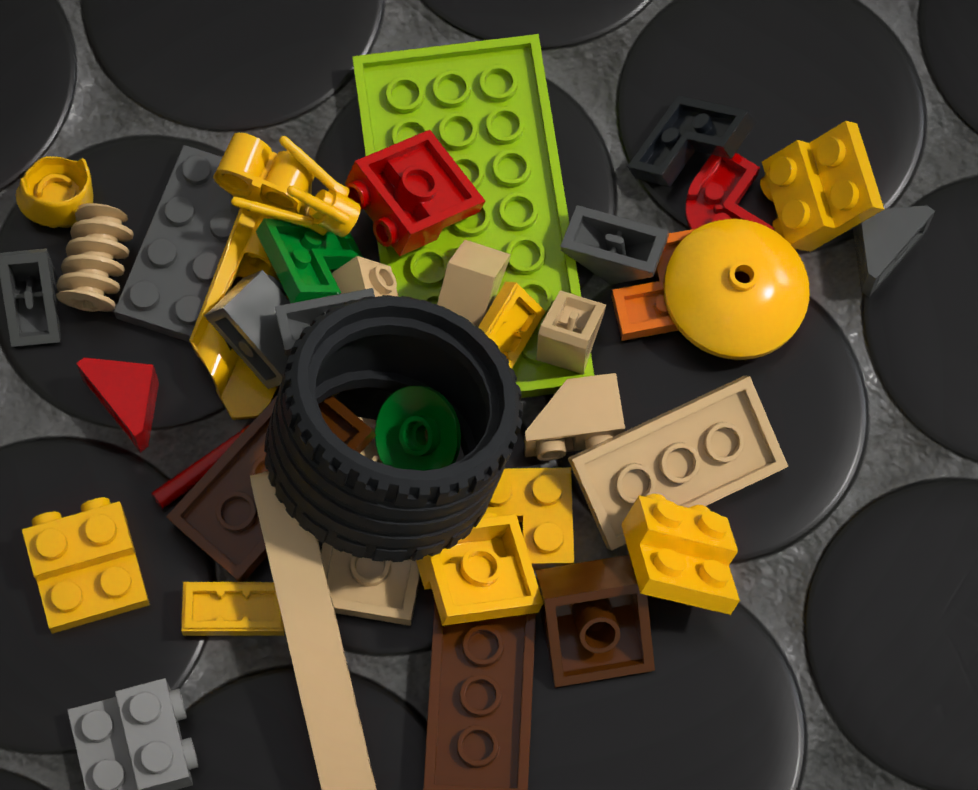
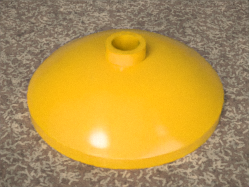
M724 219L710 222L688 234L675 248L670 257L663 285L668 313L682 335L696 347L709 354L733 360L762 357L774 352L787 343L798 330L805 317L810 295L809 280L805 266L792 245L767 226L742 219ZM739 271L745 272L749 275L751 282H739L735 278L734 273Z

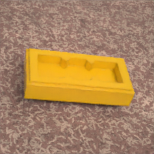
M505 281L478 327L485 332L484 334L497 344L498 349L506 356L512 369L546 311L517 282Z
M183 582L181 630L183 636H285L274 582Z

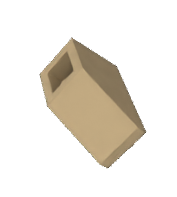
M616 373L567 379L525 431V457L537 456V459L543 461L556 460L564 457L566 452L586 450L624 432L625 424Z

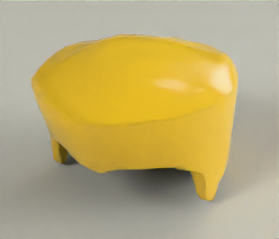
M51 156L42 157L25 172L23 178H20V184L16 190V201L22 214L34 223L51 228L72 227L77 222L75 212L78 206L93 203L92 181L86 160L81 158L79 161Z

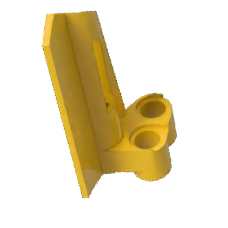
M240 132L234 133L213 176L214 181L234 197L256 201L313 218L309 215L310 206L290 196L287 193V188L295 186L311 194L312 182L315 176L296 160L289 151H280L277 154L272 152V149L265 142L253 135ZM243 208L239 209L189 339L197 357L201 359L211 375L216 392L232 420L257 418L273 400L279 387L267 389L233 348L230 351L225 339L204 316L229 292L237 277L244 278L263 270L267 275H271L279 281L256 234V230L264 218H275Z

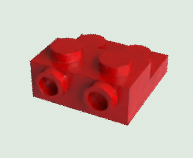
M431 130L356 160L345 182L346 187L350 189L348 198L359 203L360 210L364 209L374 222L373 231L377 241L384 247L392 246L399 256L436 241L443 228L479 213L485 203L484 198Z

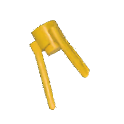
M287 136L280 137V144L329 189V191L322 189L316 196H313L295 186L287 188V193L290 196L310 206L309 215L313 218L240 197H233L231 199L233 206L310 228L322 236L330 231L341 238L345 237L352 230L358 220L361 209L359 203L348 198L349 188L335 181Z

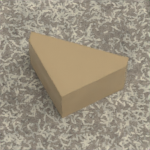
M464 240L447 264L437 305L450 309L478 327L495 300L511 254Z
M560 290L540 326L536 360L584 374L604 316L606 304Z

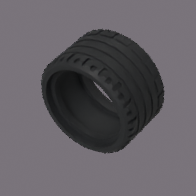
M392 295L362 297L359 300L344 302L341 306H334L327 310L325 315H319L312 321V325L307 326L301 332L300 338L295 341L292 347L264 443V452H266L265 467L269 471L268 479L271 486L276 489L275 495L279 502L285 505L286 512L291 518H295L299 522V526L305 531H309L322 543H327L340 552L344 551L352 554V556L372 559V561L403 562L409 559L412 561L420 560L427 555L434 556L440 554L442 549H450L457 545L458 540L465 539L485 514L518 439L517 436L522 425L523 404L520 402L522 394L520 387L516 384L517 377L514 370L510 368L506 356L498 349L497 344L488 338L484 331L473 325L463 316L443 306L425 300L413 299L412 297ZM408 386L430 387L441 393L456 412L460 424L461 448L464 458L444 468L426 471L399 469L370 460L348 447L331 431L322 417L318 404L329 396L348 390L372 389L394 393Z

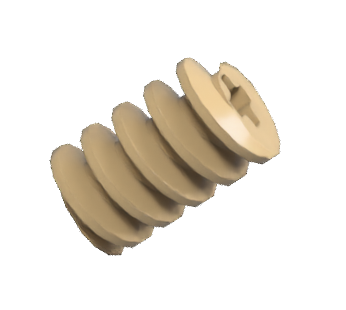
M97 203L82 204L78 206L75 212L77 222L71 227L72 240L66 246L68 257L64 259L61 265L64 275H61L57 280L56 286L59 293H56V298L67 306L83 311H113L116 306L115 302L109 297L104 296V294L118 293L120 285L108 277L122 276L124 274V266L113 259H125L128 257V248L118 243V241H131L134 233L131 229L122 225V223L127 222L128 217L120 209Z

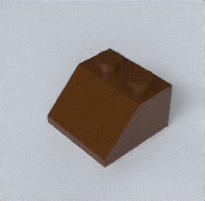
M630 555L535 570L536 580L543 600L540 612L555 687L655 671L647 595L640 594Z

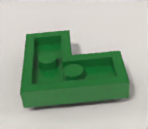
M266 218L262 220L256 230V234L290 303L341 294L330 269L337 270L356 256L363 257L350 232L342 238L330 231L322 236L310 228L279 219Z

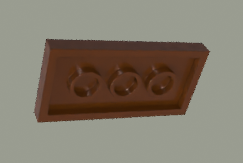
M277 396L166 516L171 523L238 582H245L267 557L250 475L268 471L265 467L266 452H264V443ZM329 396L318 404L322 417L331 431L351 449L361 453L375 438L376 434L373 429L335 397Z
M435 602L423 790H528L536 613L442 626Z

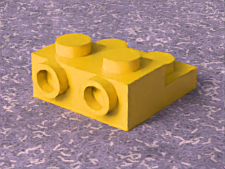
M844 121L810 143L796 140L762 161L765 176L760 179V186L764 195L774 202L778 218L773 221V227L775 232L785 238L795 249L811 252L884 210L857 123Z
M650 494L645 497L639 495L621 526L640 594L731 615L740 599L729 568L738 549L728 518L710 511L708 507L703 505L687 508L666 500L660 494Z
M109 498L91 499L80 506V513L62 518L60 512H46L37 515L31 520L32 527L22 529L32 572L38 584L48 627L52 634L150 605L125 512L120 501L111 504Z
M485 513L478 525L472 528L471 533L465 539L458 540L457 545L450 549H442L440 554L434 556L427 555L423 559L416 560L424 590L432 589L442 626L538 613L543 605L542 596L516 514L498 516L495 513Z

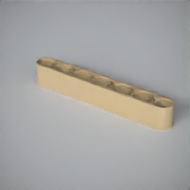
M269 471L250 475L321 790H377L319 541L313 534L299 526V522L295 518H291L286 512L285 505L280 503L275 495V487L271 486L269 482Z

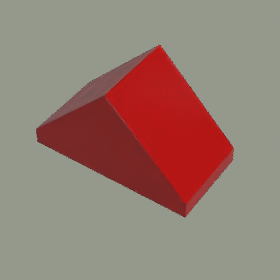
M85 357L78 361L76 364L84 383L140 453L148 448L159 386L154 365Z

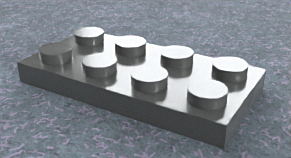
M183 145L114 310L116 319L190 342L189 339L240 209L231 204V199L234 196L221 188L213 179L222 159L221 156Z

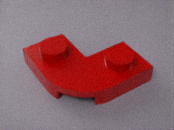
M737 153L734 154L732 159L711 155L692 181L688 190L685 215L689 228L697 229L702 225L718 220L742 219L757 222L775 231L773 226L738 206L742 197L757 178L760 167Z

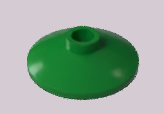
M426 386L401 388L390 395L379 411L375 426V443L382 464L399 469L426 471L444 468L456 462L461 445L460 424L452 405L438 391ZM426 429H427V432H428V442H427V440H426V438H425V430H426Z

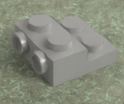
M166 678L115 691L116 697L68 709L85 790H177L193 785L190 770L199 768L192 738L182 739L178 721L187 718L183 698L179 688L170 690Z

